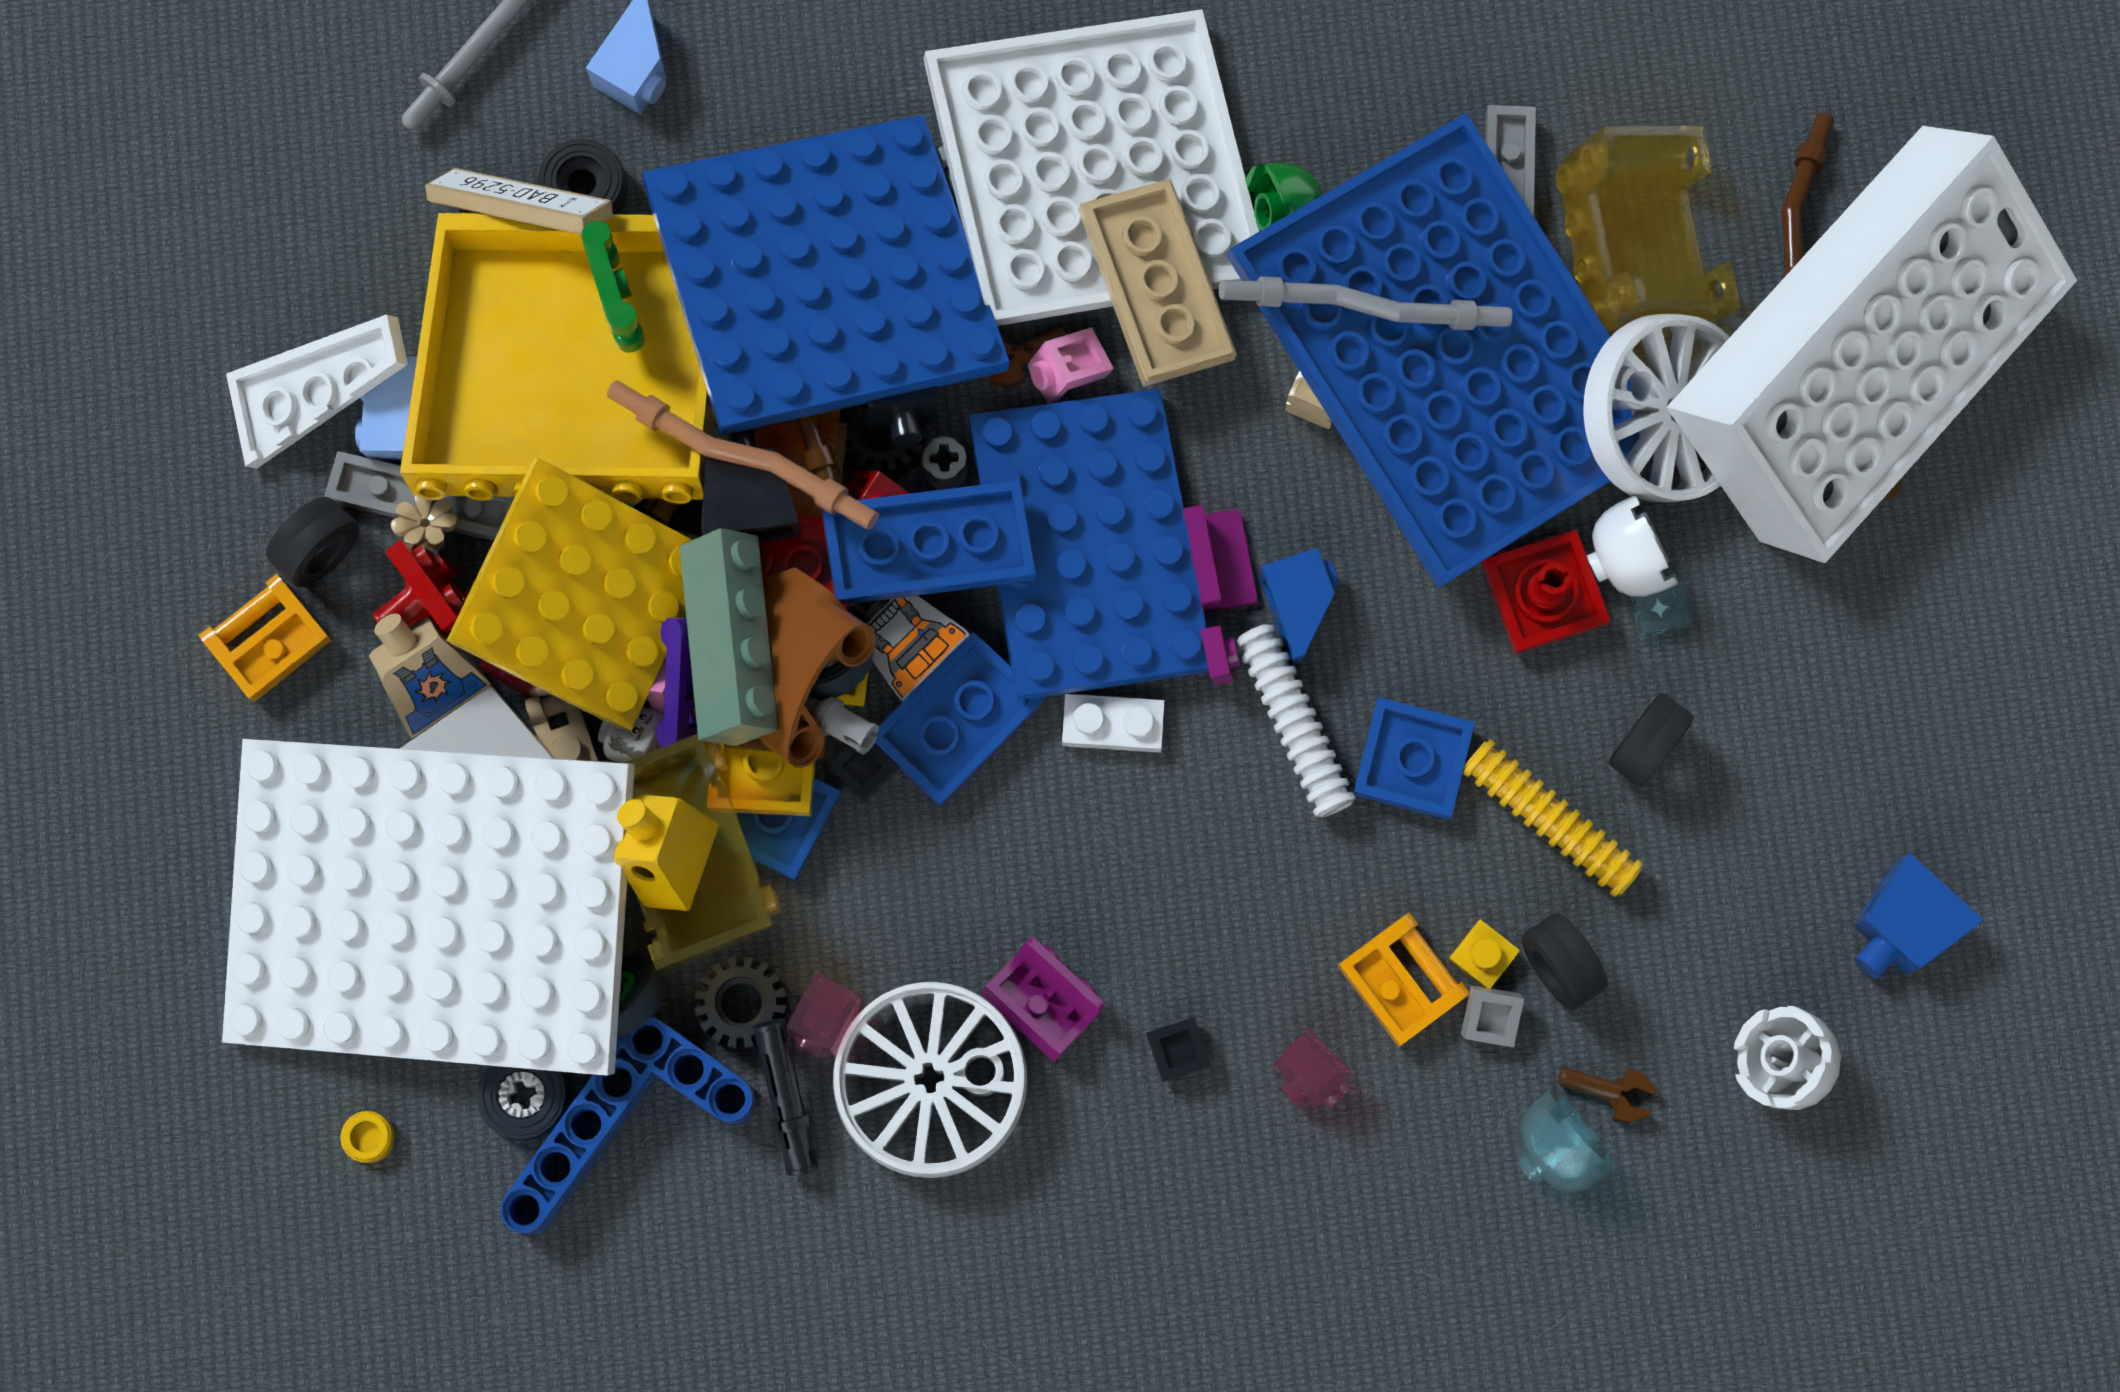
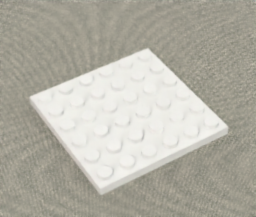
M1202 9L925 51L924 65L962 226L970 248L984 304L990 305L997 326L1112 307V301L1078 212L1079 206L1084 202L1170 178L1212 289H1218L1221 280H1241L1225 254L1231 247L1259 232L1256 224L1249 190L1245 181V174Z

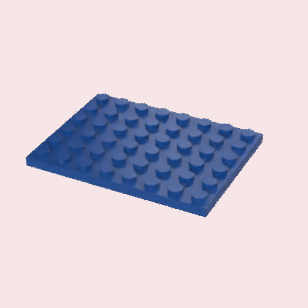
M1467 113L1231 247L1225 254L1243 281H1257L1260 276L1281 277L1283 282L1340 285L1402 303L1450 305L1453 300L1475 301L1477 306L1511 308L1512 322L1509 327L1475 326L1473 330H1454L1449 327V324L1394 322L1334 304L1282 302L1280 307L1258 306L1438 589L1610 482L1597 464L1590 449L1584 425L1583 405L1585 387L1593 362L1611 336ZM1628 379L1627 391L1631 392V382ZM1612 409L1614 426L1632 418L1631 410ZM1639 432L1618 441L1625 458L1640 438Z

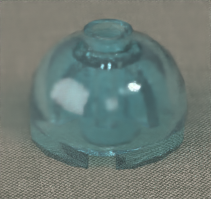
M1550 1088L1535 1100L1523 1113L1517 1126V1142L1524 1156L1518 1160V1164L1534 1184L1538 1185L1544 1180L1558 1191L1567 1193L1580 1192L1598 1184L1617 1168L1610 1152L1600 1157L1594 1148L1600 1140L1599 1136L1564 1096L1557 1100L1554 1088Z

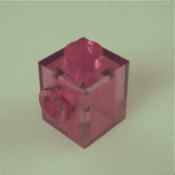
M815 973L786 1026L790 1033L796 1037L793 1045L818 1059L821 1058L823 1052L836 1058L840 1042L846 1030L865 1006L861 995Z
M1310 1028L1270 1066L1283 1081L1278 1087L1279 1090L1298 1109H1301L1306 1104L1313 1111L1323 1103L1329 1110L1351 1089L1344 1080L1352 1071Z

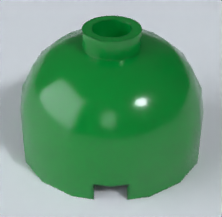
M1271 162L1256 165L1251 168L1245 179L1259 231L1324 195L1321 186L1313 175L1292 163Z

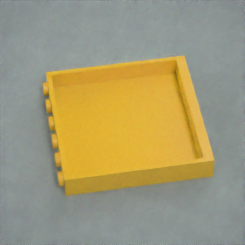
M438 213L400 474L413 495L428 500H439L445 496H467L478 501L491 500L494 496L515 497L532 460L539 457L624 503H636L642 499H664L675 504L688 503L691 499L703 500L705 460L708 457L661 429L657 431L651 430L636 420V414L607 397L610 385L618 380L645 397L649 395L655 396L670 406V412L713 437L715 415L653 215H613V217L604 222L611 230L613 243L616 245L620 255L619 264L614 271L623 268L632 297L623 299V301L631 304L636 310L639 324L645 335L644 345L635 352L627 353L620 350L616 345L611 328L607 322L581 234L487 214Z

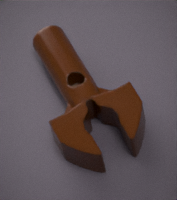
M1058 326L1019 346L1008 344L1002 335L1001 338L1008 359L1011 362L1008 371L990 376L989 383L993 386L1009 389L1025 383L1023 370L1026 363L1030 362L1044 342L1068 335L1067 330L1063 326Z
M1564 1067L1558 1075L1560 1087L1607 1100L1614 1110L1613 1120L1627 1124L1647 1117L1652 1113V1111L1643 1108L1632 1107L1627 1099L1621 1096V1093L1628 1092L1631 1089H1636L1641 1093L1651 1096L1657 1094L1653 1084L1641 1072L1626 1069L1623 1078L1617 1081H1610Z

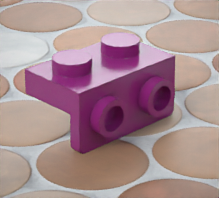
M1030 937L1023 944L1019 952L980 992V995L993 1004L1008 1021L1053 1062L1083 1034L1105 1007L1104 1001L1098 997L1092 985L1076 977L1061 963L1059 956L1054 950L1046 945H1042L1034 937Z

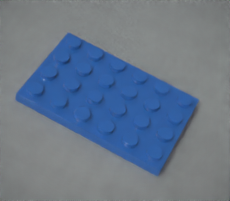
M1161 389L969 415L968 425L979 485L1020 480L1036 576L1034 581L997 585L1017 701L1209 672L1201 635V629H1206L1203 607L1200 604L1195 569H1193L1187 527L1183 518V503Z

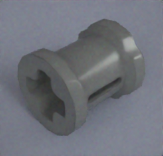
M944 436L935 438L923 450L922 461L926 480L936 490L959 488L967 479L968 467L965 449L955 439ZM949 457L951 460L950 471L947 472L940 471L939 467L941 458Z

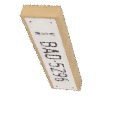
M458 168L452 169L425 185L427 201H431V203L581 234L583 228L592 221L606 222L613 217L611 200Z

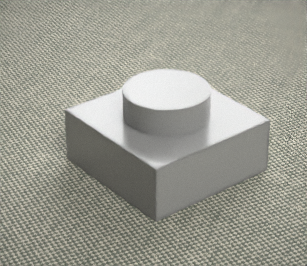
M1471 985L1461 1030L1463 1038L1514 1047L1524 1003L1523 996L1519 993Z

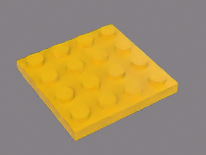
M539 457L533 459L446 641L617 728L632 731L667 655V647L661 639V626L667 618H683L686 613L679 546L692 541V539Z

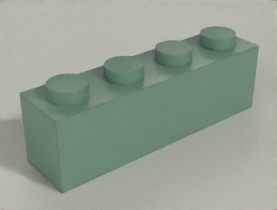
M719 528L679 546L698 740L738 746L778 731L758 536Z

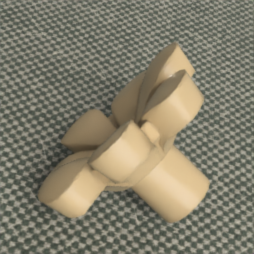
M415 495V506L405 501L399 503L395 509L399 517L391 521V529L397 537L404 536V541L417 547L423 544L427 548H439L444 545L443 533L453 531L456 528L457 517L452 513L453 505L448 498L439 499L433 504L432 500Z

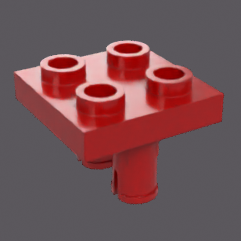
M402 539L398 540L385 553L406 580V588L372 614L374 619L378 623L390 614H399L409 627L422 617H430L439 625L441 630L450 633L470 591L466 590L463 592L453 579L458 575V572L442 552L439 551L435 554L423 544L417 547Z

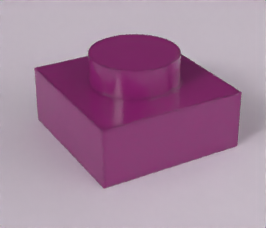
M1220 625L1201 629L1211 680L1215 686L1233 683L1232 668L1240 666L1234 637L1226 639Z

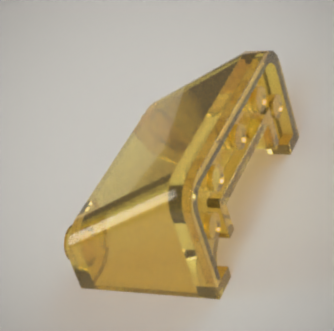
M698 734L624 762L626 764H635L633 799L638 795L679 798L719 824L689 911L645 907L638 898L646 922H643L646 932L657 934L656 937L652 938L653 944L647 945L655 969L665 972L673 971L776 926L774 915L782 913L781 906L771 884L763 886L721 773L728 770V764L720 744H709L706 741H699Z

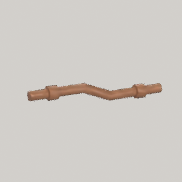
M618 380L614 381L607 391V397L636 414L638 422L653 431L663 430L706 457L769 471L815 498L814 504L832 515L838 512L867 530L872 529L878 520L879 513L849 496L846 487L831 478L826 481L822 480L777 452L713 438L670 412V406L653 395L645 397Z

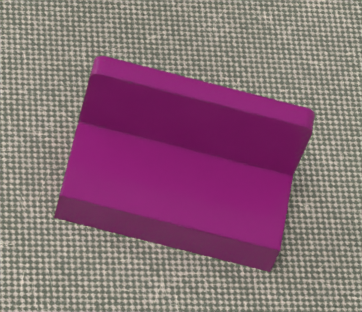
M1203 505L1184 508L1183 518L1187 527L1193 569H1195L1203 613L1256 604L1257 593L1241 512L1238 509L1205 514Z

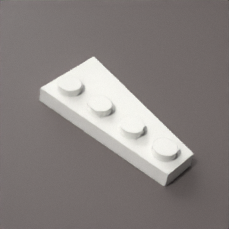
M384 315L227 373L226 376L245 467L259 468L408 365L398 317Z

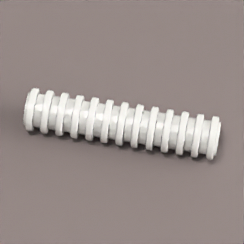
M1272 624L1260 625L1239 636L1235 642L1236 647L1244 651L1241 657L1243 663H1249L1251 666L1248 669V674L1250 677H1256L1257 679L1254 685L1256 691H1262L1264 694L1261 697L1262 704L1269 705L1270 707L1267 714L1270 719H1275L1277 722L1274 725L1276 733H1282L1283 735L1280 742L1283 747L1288 746L1290 750L1287 753L1288 759L1290 761L1295 760L1296 766L1293 769L1295 774L1302 775L1303 780L1300 782L1302 789L1308 788L1309 794L1306 797L1308 802H1314L1316 808L1313 810L1315 817H1327L1350 806L1356 796L1354 792L1348 793L1346 787L1349 785V781L1347 778H1341L1339 774L1343 770L1341 764L1334 763L1333 759L1336 757L1334 750H1328L1326 746L1329 744V739L1327 736H1321L1320 734L1323 726L1321 722H1315L1313 719L1316 716V711L1314 708H1308L1307 706L1310 698L1308 694H1302L1300 691L1303 688V683L1301 680H1295L1294 678L1297 671L1294 666H1289L1287 663L1290 660L1289 654L1287 652L1282 653L1281 648L1284 643L1282 639L1275 638L1274 634L1277 633L1276 626Z

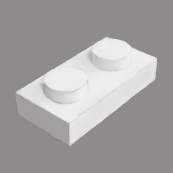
M1065 694L1062 746L1161 753L1164 700Z

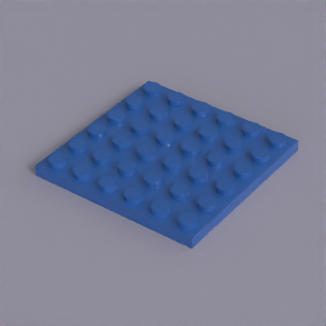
M924 114L643 172V185L721 436L860 405L875 399L1008 371L1010 361L991 307L984 304L968 241Z

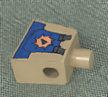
M390 614L381 619L375 626L374 632L383 644L370 653L369 658L397 715L411 738H414L491 686L484 672L478 668L479 664L475 658L467 651L447 642L449 634L441 630L439 625L430 617H422L408 627L399 614Z

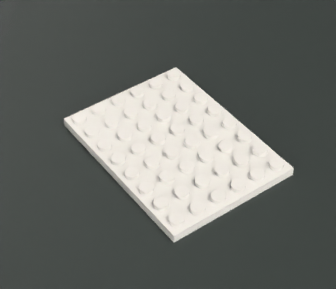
M243 739L222 1043L607 1076L615 1074L627 879L622 866L616 865L614 862V851L617 843L623 840L625 829L617 820V813L625 802L633 799L635 764Z

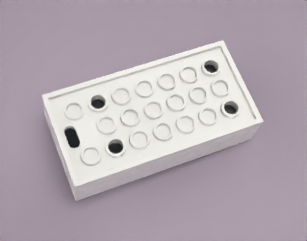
M1922 126L1666 408L1760 542L1826 563L2076 283L2077 279L1994 136Z

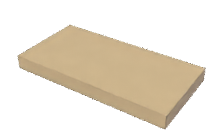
M1171 178L1081 203L1078 212L1142 386L1145 387L1234 361L1237 353Z

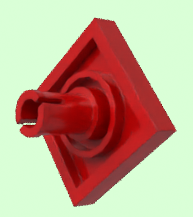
M1577 529L1489 557L1481 563L1514 655L1606 626L1611 621Z

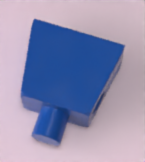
M1908 853L1892 864L1856 920L1855 927L1870 942L1854 958V961L1863 972L1874 979H1879L1892 963L1903 972L1909 974L1926 965L1979 925L1983 919L1911 853Z

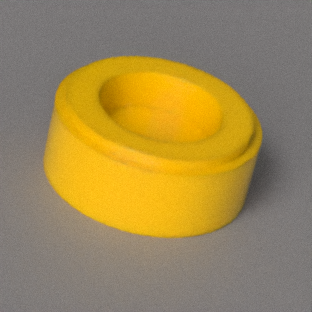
M372 1111L358 1112L352 1115L343 1125L340 1136L341 1145L344 1152L351 1159L363 1163H375L384 1159L391 1152L395 1143V1130L388 1118L382 1114Z

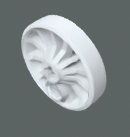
M1682 314L1644 316L1627 323L1617 330L1596 356L1589 372L1584 394L1583 413L1586 436L1592 454L1603 473L1615 486L1628 495H1637L1638 499L1649 502H1680L1702 497L1721 486L1708 467L1701 472L1694 446L1666 408L1730 338L1715 324L1699 317ZM1665 327H1669L1672 332L1670 354H1668L1662 329ZM1695 337L1701 343V349L1690 364ZM1641 340L1649 367L1633 352V348ZM1628 379L1631 382V392L1627 391ZM1612 409L1631 410L1632 418L1614 426ZM1639 432L1640 438L1625 458L1618 441ZM1654 453L1650 482L1640 476V472ZM1676 460L1681 482L1678 488L1671 489Z
M941 982L913 983L898 987L879 996L868 1004L849 1025L840 1042L833 1070L834 1098L840 1118L849 1135L876 1162L893 1171L909 1176L922 1178L946 1177L967 1171L984 1162L1009 1138L1018 1123L1025 1103L1027 1092L1026 1061L1022 1046L1014 1029L1004 1015L985 998L973 991L953 984ZM934 995L928 1050L925 1053L905 1007L904 1000L917 996ZM946 998H955L974 1006L975 1009L940 1054ZM891 1005L894 1006L915 1056L914 1059L868 1025L876 1015ZM986 1016L990 1018L1002 1033L1004 1040L986 1048L972 1049L966 1052L961 1059L952 1062L980 1021ZM863 1035L906 1069L848 1063L858 1036ZM1007 1052H1010L1014 1069L1013 1082L1003 1081L1004 1068L998 1057ZM978 1058L988 1059L996 1068L994 1079L983 1086L972 1084L966 1077L968 1065ZM929 1066L934 1068L936 1074L944 1075V1081L936 1083V1092L928 1093L924 1085H917V1078L924 1077L925 1068ZM846 1076L886 1079L903 1083L850 1106L848 1103ZM954 1089H965L968 1093L978 1097L989 1096L993 1093L1012 1095L1004 1119L1001 1123H997ZM909 1096L874 1142L863 1133L855 1121L862 1114ZM946 1100H949L992 1133L991 1137L977 1149L967 1153L947 1107ZM920 1105L914 1160H903L885 1152L887 1145L908 1117ZM935 1105L956 1154V1159L941 1163H925L933 1106Z

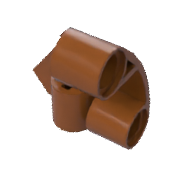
M795 567L767 576L763 587L778 731L760 737L762 744L793 767L803 768L815 762L824 747V735L804 706L813 685L822 669L832 657L850 667H855L865 662L873 653L876 645V635L869 625L847 612L840 601L826 587Z

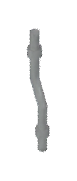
M1260 276L1257 281L1221 280L1219 284V297L1221 300L1256 301L1258 306L1280 307L1282 302L1334 304L1394 322L1449 324V327L1454 330H1473L1475 326L1509 327L1512 322V310L1510 307L1477 306L1475 301L1453 300L1450 305L1402 303L1340 285L1283 282L1281 277Z

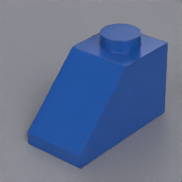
M1318 548L1263 565L1259 575V580L1279 636L1284 643L1283 647L1290 656V666L1294 667L1301 665L1335 594L1333 589L1339 587L1336 571L1331 560L1323 561Z

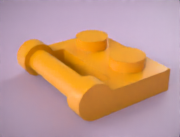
M278 573L265 582L268 587L213 629L209 626L198 635L252 702L257 701L332 641ZM281 602L286 608L233 651L230 650L227 645L230 641Z
M1410 912L1337 966L1398 1048L1470 995V991L1462 981L1459 984L1455 981L1415 927L1419 924ZM1396 941H1401L1442 995L1433 1003L1430 1002L1389 948Z

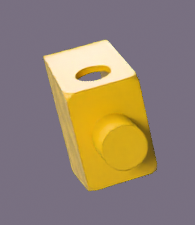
M638 795L634 799L625 802L617 813V820L625 829L623 840L618 841L615 848L614 862L616 865L622 866L628 883L645 907L689 911L719 824L682 799Z

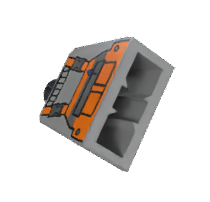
M918 595L852 604L869 621L867 625L875 632L876 645L873 650L872 661L895 694L903 702L964 640L966 641L970 637V634L963 627Z

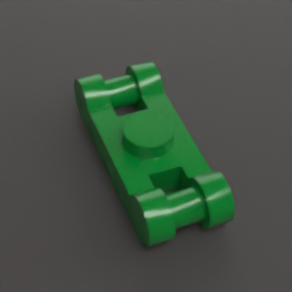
M592 221L583 228L581 238L605 316L618 348L627 353L635 352L644 345L645 335L639 324L636 310L631 304L623 301V299L632 297L623 268L614 271L619 264L620 255L616 245L613 243V236L608 225L601 221Z

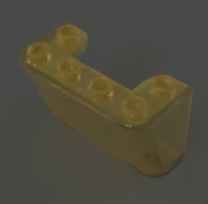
M1603 126L1568 154L1556 171V186L1561 192L1565 212V231L1570 237L1574 257V276L1579 282L1581 291L1610 336L1627 323L1648 315L1682 314L1699 317L1707 321L1725 319L1741 308L1732 262H1723L1704 275L1687 189L1712 172L1703 126ZM1690 146L1693 147L1695 155L1694 165L1691 170L1687 165V152ZM1718 282L1721 283L1723 288V299H1715V289Z

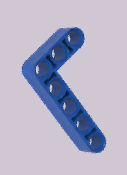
M650 1017L637 1030L620 1038L616 1044L615 1072L627 1070L630 1073L632 1086L629 1092L621 1097H613L608 1090V1081L612 1075H592L505 1195L500 1209L503 1223L510 1230L522 1234H538L545 1231L552 1224L657 1077H660L715 1118L729 1125L742 1124L754 1115L757 1108L755 1090L749 1083L665 1023ZM648 1029H658L663 1037L660 1049L654 1054L643 1055L638 1048L640 1035ZM699 1058L704 1066L701 1079L691 1085L683 1084L679 1078L681 1064L686 1059ZM730 1087L741 1088L745 1095V1103L742 1109L734 1114H725L719 1105L721 1094ZM596 1112L601 1119V1129L594 1138L583 1140L577 1130L578 1122L584 1114ZM565 1154L571 1164L570 1172L564 1180L553 1182L548 1176L547 1165L554 1156ZM532 1196L538 1201L540 1207L539 1215L533 1223L523 1225L516 1215L517 1206L523 1198Z

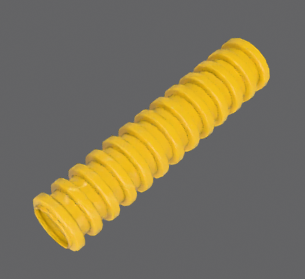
M1492 739L1488 742L1485 741L1465 764V770L1462 774L1466 777L1474 776L1477 779L1475 784L1478 787L1485 785L1489 789L1487 794L1490 797L1496 794L1501 798L1499 804L1502 807H1505L1507 804L1512 807L1513 811L1511 814L1517 817L1519 814L1526 819L1524 824L1527 827H1530L1531 824L1538 829L1536 834L1539 837L1545 834L1550 838L1548 844L1551 847H1554L1556 844L1561 847L1560 854L1564 857L1572 856L1574 858L1573 864L1576 867L1583 865L1587 869L1585 874L1588 877L1594 874L1599 878L1597 884L1600 887L1605 885L1610 887V895L1613 897L1622 895L1642 871L1643 862L1639 859L1635 862L1629 858L1631 853L1627 849L1621 852L1616 848L1618 842L1615 839H1612L1610 842L1605 839V831L1600 829L1597 832L1592 828L1594 822L1590 819L1584 822L1579 817L1581 812L1578 809L1572 812L1567 808L1569 804L1567 800L1563 799L1560 802L1555 798L1556 791L1553 789L1549 792L1542 787L1544 782L1541 779L1535 782L1530 778L1532 775L1530 770L1526 769L1523 772L1518 768L1520 765L1519 761L1514 759L1511 762L1506 758L1508 752L1504 749L1498 752L1493 748L1496 743Z

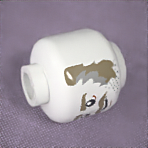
M644 704L632 731L622 730L603 721L599 730L598 741L603 743V751L606 758L615 763L635 764L634 771L639 773L650 771L658 762L666 764L674 749L662 748L656 738L657 726L664 720V714Z

